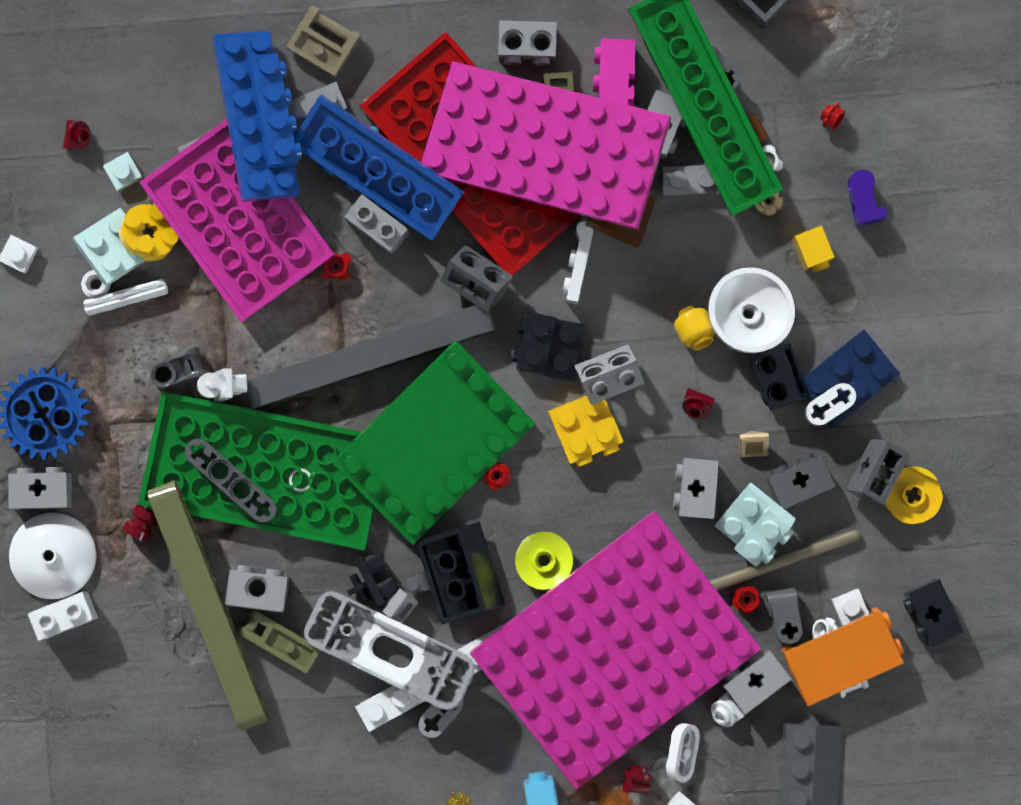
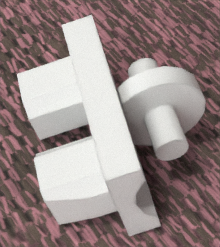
M231 368L221 369L214 373H206L198 379L197 390L205 398L214 397V402H222L233 398V395L247 392L246 374L232 375Z

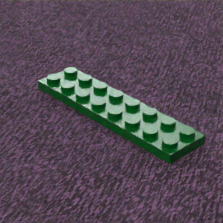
M643 0L629 7L627 10L729 215L733 216L782 191L783 188L690 1Z

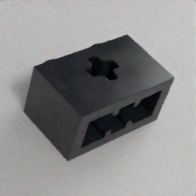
M933 579L904 592L906 599L903 600V604L908 615H914L918 626L915 627V631L921 643L926 642L927 646L933 647L964 633L940 579ZM928 606L930 609L937 610V613L933 615L934 621L925 617V614L929 612Z

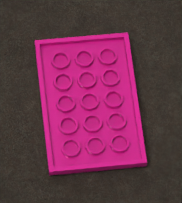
M227 119L139 182L241 323L335 256L294 198L241 201Z

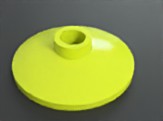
M537 532L525 538L519 545L515 556V565L519 576L526 584L536 589L547 590L552 589L570 575L573 567V555L569 545L562 537L551 532ZM541 555L549 557L550 562L547 566L539 564L538 559Z

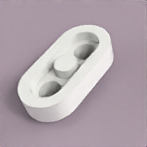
M680 723L672 732L666 763L667 775L671 780L684 783L693 775L700 740V733L695 725Z

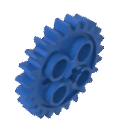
M40 367L39 375H37L34 369L30 368L28 370L29 377L26 378L23 374L19 373L18 379L20 382L18 384L13 381L8 382L12 388L11 392L1 391L7 397L6 401H0V406L4 407V411L0 412V417L4 418V422L0 423V429H7L2 438H13L9 447L14 449L20 445V455L24 456L30 450V459H36L39 452L42 460L47 461L50 452L55 459H59V450L69 454V444L79 446L76 440L77 435L86 437L81 428L82 426H90L91 423L85 421L84 416L92 414V411L84 409L83 406L88 404L90 399H81L80 396L86 390L84 388L75 389L78 380L75 378L67 382L69 375L67 372H63L58 377V369L52 368L48 375L46 368ZM52 386L55 389V396L51 401L46 402L42 396L43 391L46 387ZM33 391L35 393L38 403L42 408L50 410L46 415L57 429V436H54L47 420L38 417L41 415V410L32 400L30 392ZM27 401L31 407L30 412L27 416L21 417L18 413V407L22 402ZM66 410L70 414V421L67 425L60 426L57 417L60 412ZM37 426H43L46 431L45 437L41 441H36L33 438V431Z

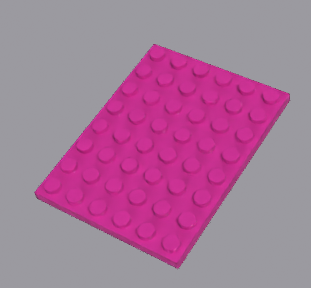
M654 510L478 644L469 653L577 790L761 650V647Z

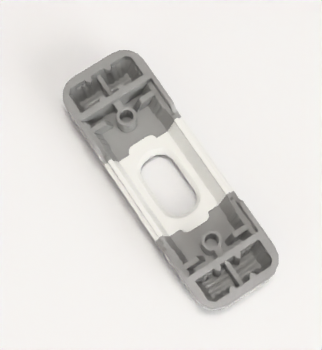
M331 591L321 595L304 629L305 639L312 646L441 709L450 710L459 705L475 672V664L468 655L337 592ZM380 636H388L410 647L413 651L412 662L406 668H398L376 657L372 649L375 640Z

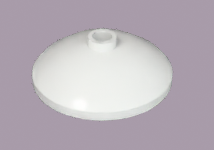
M741 268L724 276L715 286L709 299L708 315L714 332L727 346L743 353H762L776 347L786 338L794 322L795 306L788 287L779 277L760 268ZM745 310L750 311L753 315L752 319L745 318L743 312Z
M55 512L40 514L26 521L13 537L9 552L10 567L17 582L29 593L45 599L64 598L79 591L91 578L97 558L94 539L86 526L72 516ZM48 550L54 553V558L51 561H47L44 556Z

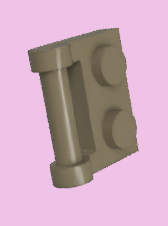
M312 5L288 42L286 49L336 78L349 55L359 43L362 34L355 30H348L320 13L321 10ZM315 22L345 40V44L343 47H340L310 29L311 25Z

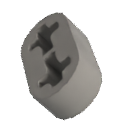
M463 698L457 709L447 710L445 714L441 711V708L432 704L419 720L420 732L428 738L439 736L462 710ZM437 713L442 717L437 722L439 729L437 731L433 729L429 732L426 731L425 727L427 724L424 720L426 718L433 719Z

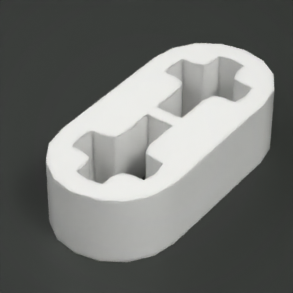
M846 383L835 385L806 406V420L814 426H821L829 422L854 404L856 400L854 388ZM838 389L841 392L846 390L849 392V396L846 398L847 404L843 401L835 405L832 404L831 400L838 396ZM825 404L829 406V409L822 414L823 420L819 417L812 418L811 414L814 412L812 407L814 405L818 408Z

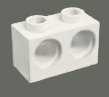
M88 591L80 592L28 613L38 641L46 640L98 619Z

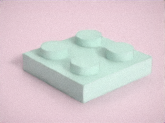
M121 208L74 236L72 240L105 286L110 285L145 262L143 260L144 257H139L136 254L133 256L128 253L120 241L119 228L126 215Z

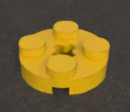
M141 204L131 208L124 216L119 228V238L125 250L133 256L136 254L139 257H144L143 260L145 261L163 259L169 254L178 240V235L155 204ZM145 227H149L154 231V238H150L149 235H143L142 232Z
M922 467L903 468L885 504V508L893 518L905 524H918L931 519L939 511L943 500L942 490L937 482V478L933 473ZM914 487L918 489L917 494L921 497L919 501L914 500L911 504L908 502V497L905 493L907 490L911 491Z

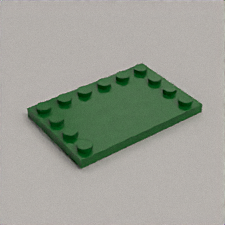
M454 341L331 463L413 545L536 423L457 341Z

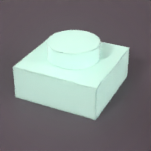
M129 152L103 165L118 192L143 179Z

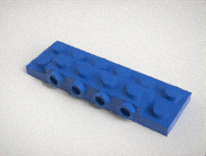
M270 31L215 34L212 41L241 201L298 197L300 190L295 166L298 160L301 159L302 151L300 143H294L293 133L296 132L295 116L289 115L288 106L291 104V92L289 88H284L283 79L286 77V65L284 61H279L278 54H274Z
M324 95L318 97L294 136V143L299 142L301 151L319 163V168L323 172L332 176L335 174L343 180V185L355 192L360 191L378 207L381 208L382 206L389 211V215L399 223L408 224L431 241L435 239L464 194V191Z

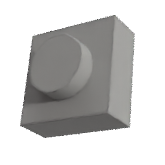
M399 589L388 599L386 607L382 612L389 618L403 624L419 602L402 589Z

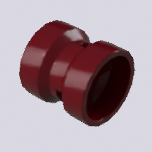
M136 504L132 510L135 518L126 521L122 530L136 539L147 543L151 537L150 531L152 529L150 527L157 526L158 522L153 512Z

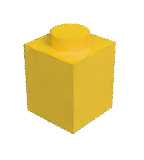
M822 226L796 235L792 239L804 271L812 269L816 273L830 267L828 262L832 261L835 257Z

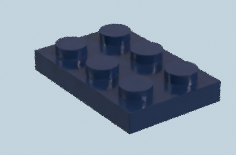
M863 329L803 379L810 395L808 398L810 402L840 383L849 384L854 388L856 393L854 404L827 422L834 428L895 379L900 372L865 329ZM838 389V396L831 400L832 404L835 405L841 401L847 404L846 398L849 396V392L847 390L841 392ZM827 404L820 408L814 405L821 415L829 409Z

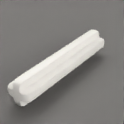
M164 279L155 280L87 299L83 302L86 314L91 316L166 295L168 287Z

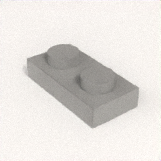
M705 165L662 167L663 197L719 195Z

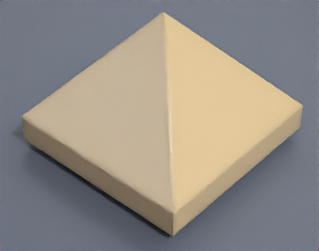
M751 431L741 434L739 437V458L768 456L769 433Z

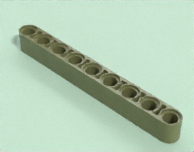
M174 480L148 490L150 504L239 729L245 731L268 722L270 719L266 705L177 481Z

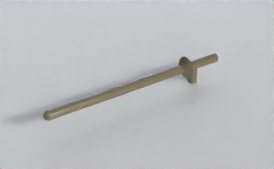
M851 530L775 557L767 564L761 562L757 567L753 565L713 579L710 583L716 590H720L858 541L861 533L858 530Z

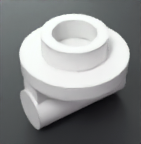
M727 692L721 695L711 706L714 721L724 727L733 726L745 716Z

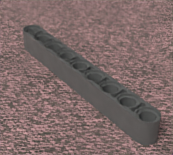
M475 305L247 380V394L253 410L264 408L447 348L454 341L462 343L496 331V327L490 310L486 312Z

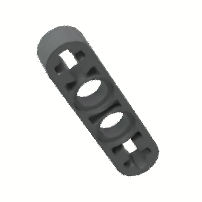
M194 439L187 444L185 455L188 461L252 518L264 523L270 522L275 518L277 505L274 500L211 444L203 439ZM204 445L205 449L203 452L205 455L211 458L214 453L217 458L209 463L206 470L202 467L207 463L200 457L196 459L192 457L195 453L192 450L193 446L201 447ZM217 463H224L228 467V475L224 479L219 480L213 476L212 470ZM239 482H245L250 486V494L244 499H239L234 493V487ZM256 492L260 494V497L256 498L257 501L261 504H266L267 502L270 504L268 510L271 514L269 516L262 515L259 517L257 515L259 508L253 503L250 508L245 505L254 498Z

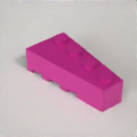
M601 38L600 47H595L594 64H599V75L593 76V92H598V98L633 106L636 40Z

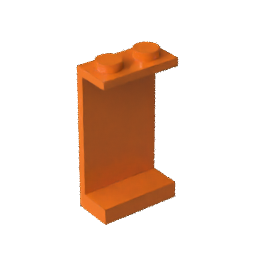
M874 607L870 609V614L795 648L789 645L781 649L803 702L807 706L904 663L901 655L905 654L899 639H893L889 631L893 625L886 611L881 612L880 609Z

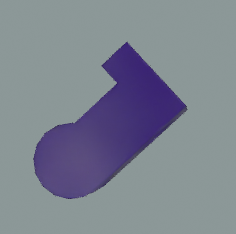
M867 170L855 171L847 182L856 227L881 222L887 218L885 206L877 208L873 192L875 178Z

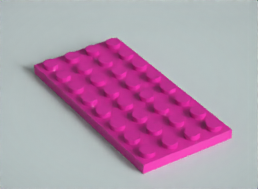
M452 61L421 162L447 180L638 230L672 118L669 115Z

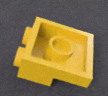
M584 396L548 411L570 465L576 463L577 467H581L593 462L592 456L603 452L604 457L620 450L618 445L624 442L606 400L591 405L587 396Z

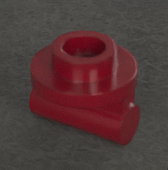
M67 120L63 149L81 150L86 148L91 139L89 126L83 121Z
M688 388L682 403V409L691 418H705L710 414L715 398Z
M631 765L630 770H624V775L626 776L622 784L624 792H650L651 786L649 782L653 779V775L648 773L647 767Z

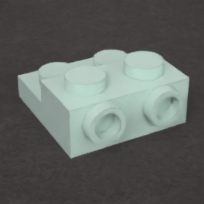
M750 482L714 526L736 543L734 549L757 567L761 561L767 564L777 552L774 547L778 542L784 545L792 536L794 531L791 527L796 518Z

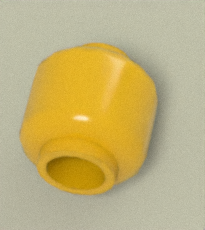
M688 306L679 311V317L675 320L674 329L681 343L686 348H693V350H700L710 345L714 340L715 332L711 326L706 309Z

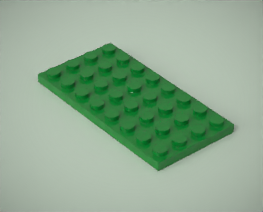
M161 392L138 505L152 507L148 498V490L176 480L192 516L360 550H366L374 506L331 463L361 431ZM194 439H203L211 444L274 500L277 505L275 518L266 523L258 522L188 461L185 455L187 444ZM204 445L201 447L193 446L192 450L195 453L192 457L194 459L200 457L207 463L202 467L206 470L209 463L217 458L214 453L211 458L205 455L203 452L205 449ZM217 463L213 467L212 473L216 479L221 480L227 477L229 470L226 464ZM301 469L307 470L311 474L310 477L305 472H302ZM294 470H298L292 477L293 485H290L289 477ZM245 482L236 484L234 487L236 497L239 499L246 498L250 494V486ZM307 485H309V488L306 491L299 492L293 489H303ZM256 492L254 498L245 505L250 508L253 503L259 508L257 513L259 517L262 515L269 516L271 514L268 510L270 504L268 502L261 504L257 501L256 498L260 497V494Z

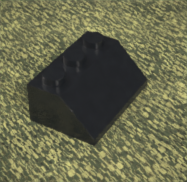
M480 522L461 526L416 542L441 625L506 605Z

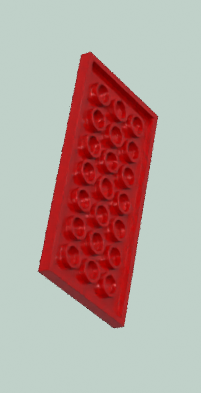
M446 31L359 105L389 141L420 162L424 155L452 61L477 67ZM448 180L464 191V194L452 211L453 215L495 263L512 276L583 216Z

